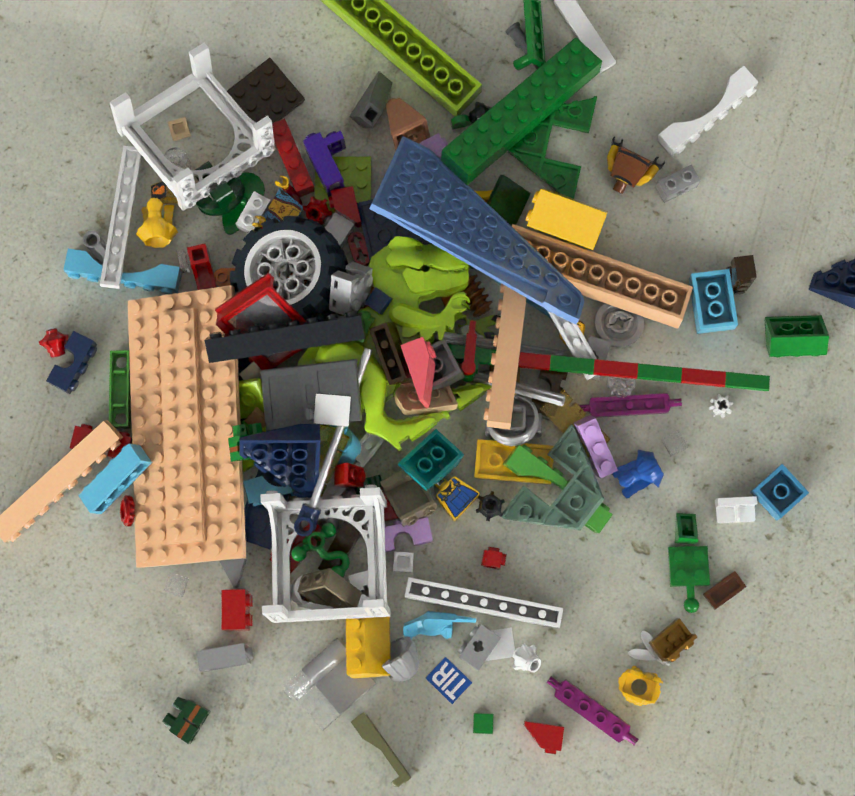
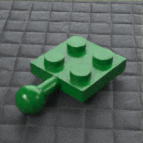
M708 546L668 547L670 587L686 586L687 599L684 601L683 606L688 613H695L699 609V602L695 599L694 586L710 585Z

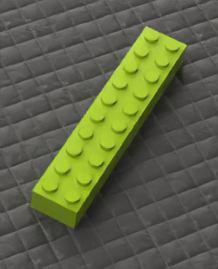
M320 0L454 117L461 115L482 92V84L384 0Z

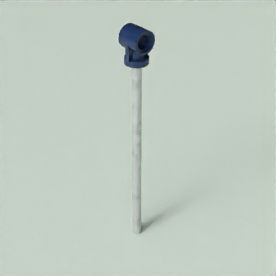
M364 348L357 368L359 386L372 352L368 348ZM345 426L336 427L309 504H302L299 516L294 523V529L300 536H308L317 527L321 509L316 506ZM303 520L310 524L309 530L302 528L301 522Z

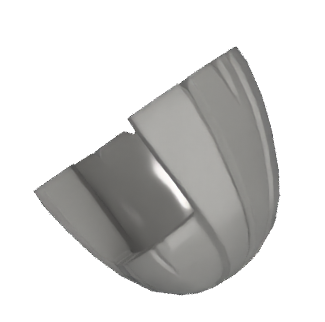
M408 636L391 642V660H387L382 665L384 670L391 675L389 678L395 682L408 681L418 671L419 658L413 640Z

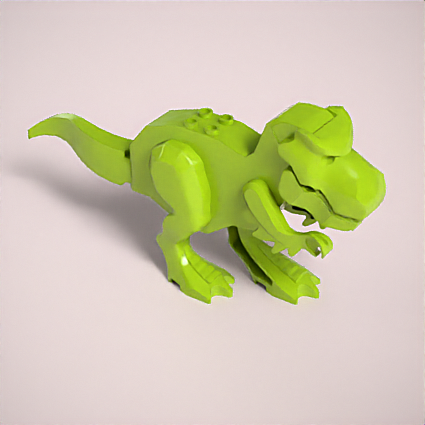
M395 236L386 247L371 257L368 267L373 268L374 288L380 289L393 298L383 315L371 307L361 309L370 312L371 316L375 318L370 329L386 322H395L402 344L423 337L426 342L430 341L432 345L435 341V332L438 333L439 341H442L445 332L455 333V322L466 318V315L462 314L463 311H466V308L470 311L469 305L466 304V301L470 304V299L466 296V293L460 292L465 290L469 284V265L434 244L424 245L419 240L402 236ZM452 296L441 313L432 314L419 309V304L423 301L432 300L436 297ZM370 331L363 343L355 340L310 347L298 361L299 366L357 359L358 368L364 348L371 349L372 352L359 386L361 412L366 413L364 429L367 433L377 435L388 441L398 451L402 450L400 444L408 438L413 442L436 426L440 420H449L451 418L449 413L453 410L419 414V416H412V418L407 417L397 420L387 416L384 411L385 403L395 396L396 389L400 387L401 383L389 385ZM467 383L465 386L460 385L457 388H452L451 390L458 403L457 408L461 412L482 397L492 386L483 383ZM320 425V430H323L329 425ZM254 460L242 461L243 473L254 467Z

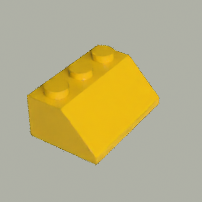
M390 617L346 619L347 675L353 679L391 676L382 667L387 660H391Z

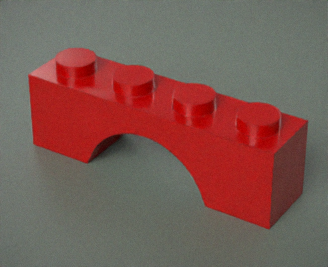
M285 118L272 123L276 149L280 154L296 193L299 197H303L315 192L314 184Z
M206 243L187 247L197 289L216 288L217 285Z

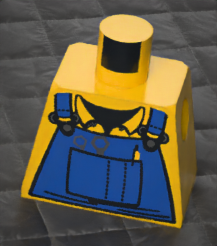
M455 476L449 482L443 478L435 484L440 490L436 494V499L454 522L480 495L477 490Z

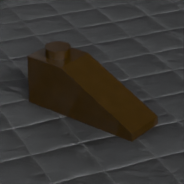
M344 521L327 552L342 551L349 556L361 533L353 525ZM339 558L334 560L323 559L318 569L324 570L331 569L337 565L341 566L342 560Z

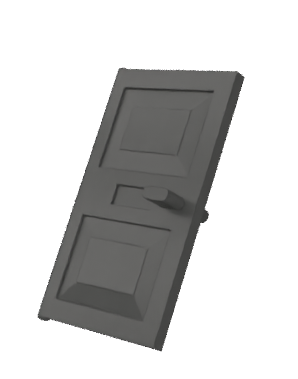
M357 359L260 371L266 431L297 424H316L314 423L316 394L351 397L349 422L362 421Z

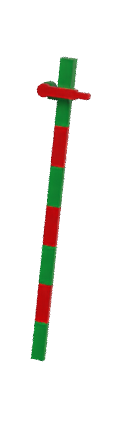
M471 320L469 324L466 345L448 344L457 363H462L461 371L465 377L462 380L465 382L474 380L476 374H478L479 364L491 365L492 353H496V350L476 347L477 334L475 333L476 321ZM520 352L518 368L758 391H769L770 376L630 362Z

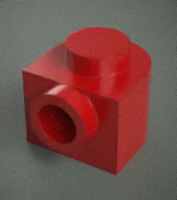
M488 547V550L483 551L481 566L500 570L501 565L505 566L507 554L499 552V548Z

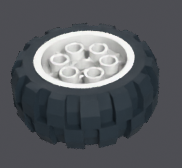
M284 216L281 222L273 218L261 223L263 228L255 233L251 230L243 238L246 244L242 250L236 249L232 260L235 271L230 272V285L235 287V295L266 275L270 269L269 273L274 277L273 287L278 286L276 291L283 298L285 292H287L288 300L286 301L305 321L309 317L326 318L325 316L330 312L331 275L338 270L348 274L346 271L348 261L345 252L335 237L323 225L312 219L305 221L301 216ZM298 251V254L295 257H292V254ZM309 255H313L314 258L305 261ZM304 280L311 281L308 287L304 285ZM268 295L243 310L254 323L263 328L268 327L267 325L271 323L286 325L287 321L292 320Z

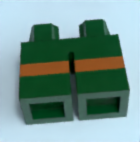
M177 697L172 706L181 712L177 717L167 713L162 722L170 728L169 731L187 744H191L200 730L199 727H202L211 711L192 700Z

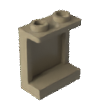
M404 470L380 482L382 491L403 527L415 524L419 518L430 516L437 509V503L431 497L429 491L424 490Z

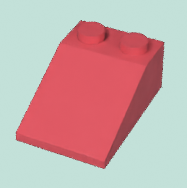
M421 337L400 346L419 400L425 408H429L436 365L434 358L437 356L430 341L426 342Z

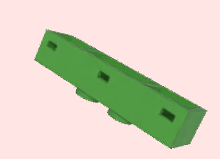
M129 350L110 351L109 422L116 429L131 428ZM120 357L127 359V365L124 368H119L116 364ZM121 413L125 414L126 422L124 424H117L116 416Z

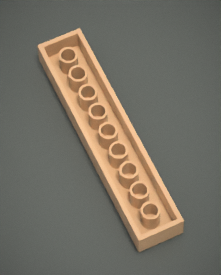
M512 224V227L571 282L583 296L671 327L679 328L690 299L692 286Z

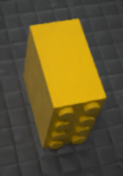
M545 188L536 191L532 200L535 203L534 208L528 211L525 221H528L527 226L594 250L608 211Z

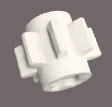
M718 394L717 400L713 398L710 400L713 406L709 407V410H713L714 417L718 414L723 419L725 412L728 414L732 412L729 407L733 405V402L727 400L728 395L723 398ZM723 403V408L720 410L718 408L719 404Z

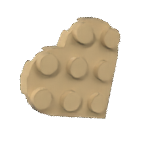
M412 379L402 382L400 387L396 389L394 396L395 403L401 409V412L407 416L455 410L458 405L450 386L432 390L430 407L425 408L419 400Z

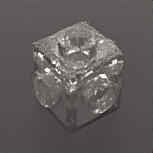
M610 376L607 379V388H610V395L624 398L629 396L632 390H635L636 380L633 378Z

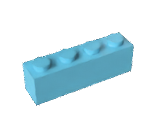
M129 443L121 449V452L115 458L109 461L108 465L96 475V478L90 484L84 487L78 496L90 513L102 514L143 473L152 461L140 445Z

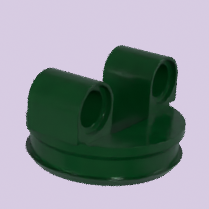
M207 161L195 170H204L213 166ZM234 177L228 182L224 181L209 191L210 195L197 201L196 205L202 213L209 216H221L231 212L240 204L244 197L245 188L240 177Z

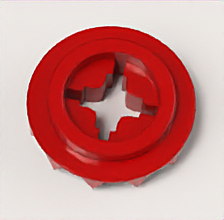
M125 495L120 505V517L125 526H131L135 517V503L130 495Z

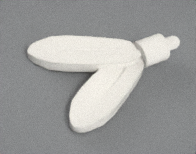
M642 631L641 639L647 650L633 649L628 652L629 656L637 660H656L662 665L670 666V662H662L649 644L653 637L648 632Z

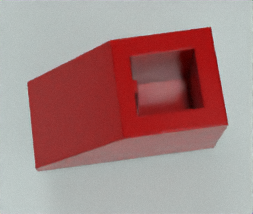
M350 463L335 466L334 486L341 488L364 486L366 474L363 467Z

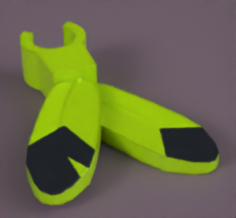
M490 315L476 320L475 331L484 338L494 340L495 334L487 327L496 325L497 317L501 316ZM466 317L465 319H463L466 321V324H458V327L461 328L463 326L469 325L471 319H467Z

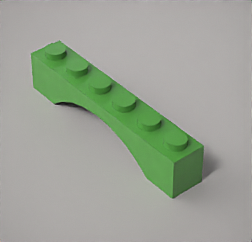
M524 444L516 446L503 463L504 466L518 476H534L548 480L562 491L571 480L567 481L563 478L564 474L557 468L551 469L547 466L548 462L542 457L538 456L537 458L531 454L532 450ZM601 503L585 526L594 533H600L613 515L609 512L610 508Z

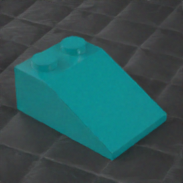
M435 429L397 465L427 491L458 466L464 454L442 433Z

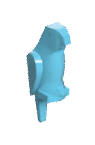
M427 611L420 617L404 623L403 635L411 639L418 634L427 636L442 635L448 639L452 638L453 622L476 623V618L457 616V614Z

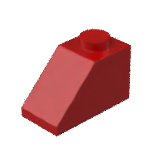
M353 186L331 190L332 197H328L330 208H334L336 213L354 223L356 227H362Z
M524 721L523 725L539 747L545 749L544 753L556 754V751H561L564 727Z

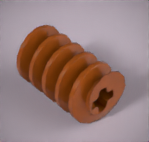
M477 274L470 275L468 287L460 291L466 293V296L470 299V304L467 301L466 304L471 305L470 311H475L473 317H478L491 309L489 306L493 303L492 300L486 301L489 294L482 295L485 287L478 288L482 282L474 281L478 277Z

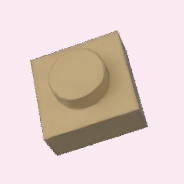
M186 117L167 122L173 141L191 136Z

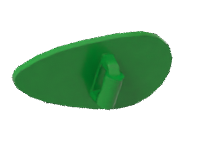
M244 172L239 176L245 188L244 197L234 210L222 215L224 231L228 235H232L240 230L237 228L236 222L253 192L255 191L262 196L265 194L263 181L254 173Z

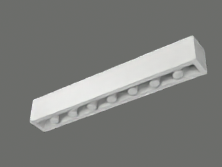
M408 577L405 598L558 629L560 628L563 608L410 577Z

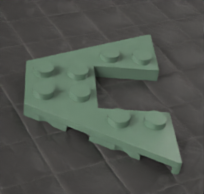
M571 424L548 453V456L573 474V478L551 506L527 487L523 486L503 511V519L581 530L604 501L603 494L576 428Z

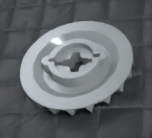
M604 303L599 308L595 317L596 332L599 338L611 342V346L619 348L629 346L640 338L644 330V317ZM617 319L626 321L622 324V328L614 325Z

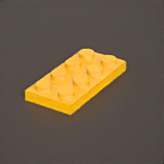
M477 439L474 478L551 485L552 482L539 477L518 476L503 465L516 446H506L494 440ZM524 443V445L532 450L531 454L537 458L540 456L548 462L547 466L553 469V459L548 456V453L554 446Z

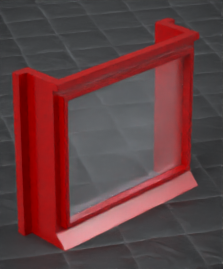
M267 273L215 308L217 312L216 326L225 334H228L229 330L232 329L247 331L248 327L252 326L266 328L271 323L286 325L287 321L299 320V322H305V320L273 288L274 277L270 273ZM302 349L249 358L261 370L273 369Z

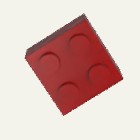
M246 589L221 590L222 630L250 631V626H253V615L250 614V607H253V595L249 594V591Z

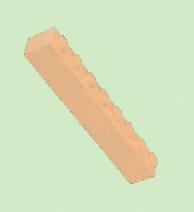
M501 283L500 293H504L503 299H499L498 311H501V317H497L495 328L499 329V334L494 335L493 346L497 347L496 353H492L491 358L494 372L490 371L488 383H492V388L487 390L486 401H489L490 404L489 408H485L484 420H487V427L510 430L526 297Z
M108 420L98 425L0 515V538L4 542L10 540L14 542L21 536L20 531L24 527L28 529L36 522L34 520L39 514L41 516L50 509L48 506L53 501L56 503L64 496L63 492L67 488L71 490L78 484L77 479L80 476L85 477L93 470L91 466L96 462L98 464L107 457L105 454L110 449L114 451L121 445L120 440L123 436Z

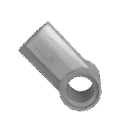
M88 231L83 236V242L103 264L106 243L97 232ZM96 237L97 242L94 245H89L90 238Z

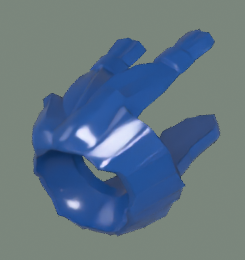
M638 450L636 460L617 467L618 471L612 473L614 478H618L620 486L625 487L622 489V494L625 498H630L633 494L652 483L659 488L664 476L655 459L654 452Z

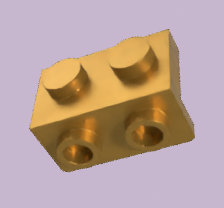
M677 618L654 637L649 644L662 662H673L680 657L679 653L682 650H687L694 645V640L698 636L691 634L681 619Z

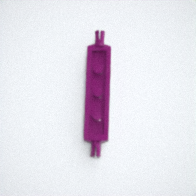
M668 393L591 398L589 404H578L577 407L578 413L589 412L595 418L669 413L671 407L682 406V399H670Z
M551 676L547 681L549 685L556 689L554 696L618 743L626 739L634 746L639 740L629 733L631 726L568 680L565 679L560 683Z

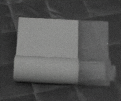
M337 638L285 683L284 687L286 689L283 691L289 699L294 697L323 731L370 690L376 682L371 677L353 679L347 675L346 647Z

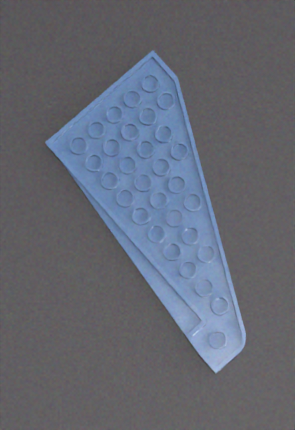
M403 136L369 209L387 217L545 308L548 312L577 324L584 306V298L581 292L473 189L455 175L434 152Z

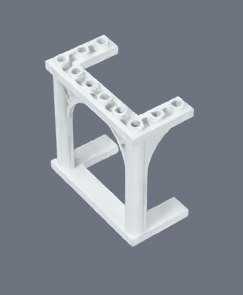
M205 43L189 51L192 68L190 75L140 107L133 110L131 99L126 92L110 102L118 133L121 137L125 135L168 186L177 197L178 206L182 211L193 207L197 201L210 195L209 191L224 181L228 182L232 178L240 176L244 170L255 166L259 160L269 157L275 151L272 120L266 116L256 123L239 107L213 76L209 47ZM201 87L233 126L235 133L234 145L229 155L216 166L204 170L183 169L171 163L140 125ZM242 144L251 147L245 152L238 150V146ZM194 176H197L199 178V182L196 184L194 181Z
M366 485L365 488H360V495H351L350 498L332 496L331 499L323 500V497H320L316 506L321 509L318 520L325 518L344 520L353 525L365 540L368 554L369 600H363V607L291 611L290 552L298 534L294 529V524L290 521V516L292 514L299 515L302 504H309L310 500L304 501L303 498H294L292 501L287 502L278 491H267L266 494H260L261 503L269 512L272 532L273 605L262 606V614L272 623L391 617L390 608L387 605L384 508H387V500L380 487H377V485ZM351 510L349 516H344L343 511L349 512ZM359 510H364L365 517L361 521L355 522L353 520L355 513ZM330 511V514L325 515V512ZM303 520L301 523L302 528L309 525V523ZM366 524L368 530H363L362 525ZM287 525L294 529V532L288 535L290 529H287Z

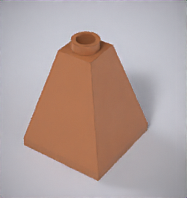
M392 98L386 103L395 151L403 136L418 144L430 138L427 120L423 115L400 98Z

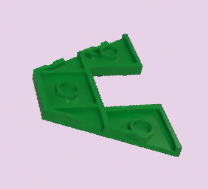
M597 96L581 101L576 100L569 104H562L508 150V153L556 192L573 199L581 166L545 158L553 125L589 133Z

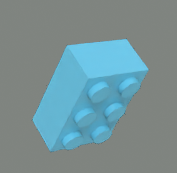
M730 270L692 273L688 281L689 285L693 287L691 300L697 334L734 330L738 326Z

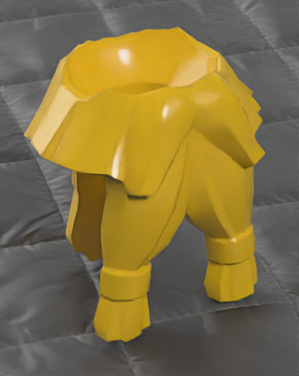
M150 198L147 205L142 207L141 211L144 220L142 226L137 229L136 236L146 246L164 248L176 236L178 231L172 223L174 205H164V218H162L161 213L163 203L158 198Z
M632 666L631 669L623 672L618 680L619 690L626 698V701L639 706L655 703L661 693L659 683L663 684L661 678L657 677L656 673L643 672L636 666ZM636 679H642L647 685V690L642 695H636L631 689V684Z

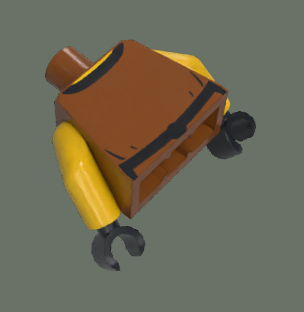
M614 136L607 155L608 170L611 172L610 176L617 179L613 190L623 194L627 184L632 187L636 185L642 186L652 180L657 172L662 169L665 161L662 164H658L657 159L659 157L651 161L623 147V139H621L620 143H616Z

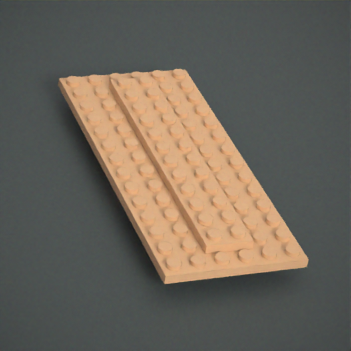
M232 285L128 300L132 444L140 445L152 461L133 482L136 568L246 558L242 461L231 462L228 438L233 437V426L241 425L238 359L209 363L205 346V339L209 337L210 333L221 332V335L225 334L216 326L217 312L215 308L235 296V287ZM236 316L228 321L236 328Z

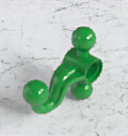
M332 523L323 524L321 532H313L305 536L303 546H296L291 552L292 558L298 562L306 558L308 551H316L325 560L341 559L342 565L334 566L331 569L342 578H344L345 572L350 565V559L345 552L333 551L328 553L323 548L325 538H331L336 533V527ZM311 537L316 539V547L311 544Z

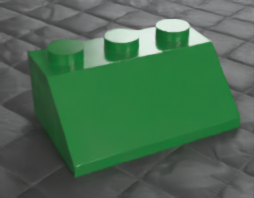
M822 315L765 317L766 348L769 357L827 355L829 334Z

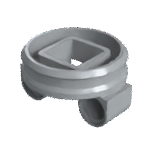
M515 394L512 413L523 412V427H510V430L487 427V420H485V434L488 438L494 439L506 446L522 445L532 438L542 436V414L538 413L536 406L530 399Z

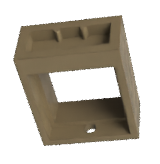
M330 568L304 574L300 579L297 591L314 604L331 606L333 608L358 607L362 594L359 589Z

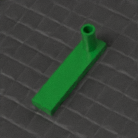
M523 0L527 54L513 61V65L518 71L531 64L541 67L546 63L540 0Z

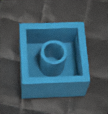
M783 464L778 466L750 491L753 496H757L758 502L776 521L781 519L809 494L805 487Z

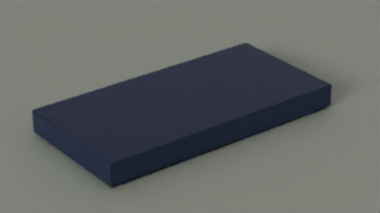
M258 469L256 477L263 476L271 485L282 487L274 480L272 473L269 471L264 473ZM291 493L283 495L285 500L288 502ZM247 501L244 507L246 542L271 550L272 532L269 512L263 504L253 506V503L248 504Z

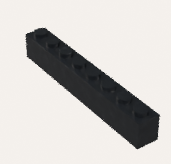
M357 310L345 312L346 315L338 316L337 313L329 314L324 319H318L317 316L306 318L305 322L290 320L287 321L286 325L271 323L266 328H260V326L248 327L247 331L232 329L229 330L228 334L222 335L221 332H213L205 339L209 363L362 340L366 338L363 313H357Z

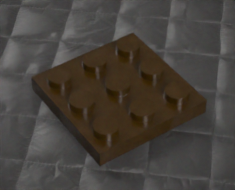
M268 58L227 90V93L239 107L256 123L266 116L272 120V123H275L305 101L302 94L271 58Z

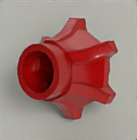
M314 196L310 197L308 205L303 206V210L308 218L307 220L312 219L322 225L324 224V219L328 215H332V211H329L326 204L328 201L326 198L319 200L315 199Z
M57 328L46 330L44 338L39 341V345L43 346L50 353L51 358L66 354L64 347L69 335L58 332Z

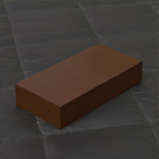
M734 571L703 593L713 609L716 610L747 586Z

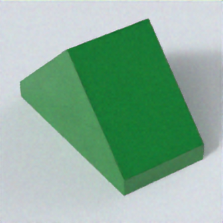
M676 513L675 543H697L696 514Z

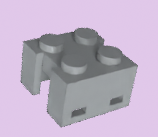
M351 262L346 265V270H349L350 274L339 270L331 275L329 310L346 315L345 312L358 311L360 307H365V302L371 295L373 268Z

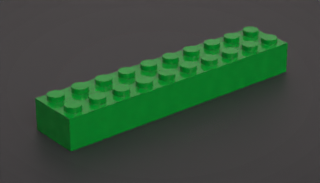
M575 37L444 147L441 152V161L468 185L600 73L602 60Z

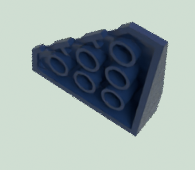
M844 259L831 265L832 269L822 273L820 270L813 274L809 285L810 291L855 309V259L847 263Z
M297 424L240 437L239 455L244 459L250 457L255 461L254 466L262 472L266 473L269 471L272 473L274 480L284 488L288 485L294 489L293 494L298 498H311L319 477L320 424Z

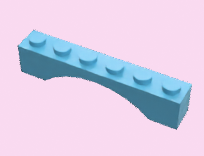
M68 248L63 269L68 277L73 279L84 277L88 281L98 282L101 279L103 266L95 261L87 251ZM160 264L143 272H122L121 284L133 289L135 286L143 287V290L153 292L154 289L161 290V293L168 295L173 292L178 293L182 270L177 266Z

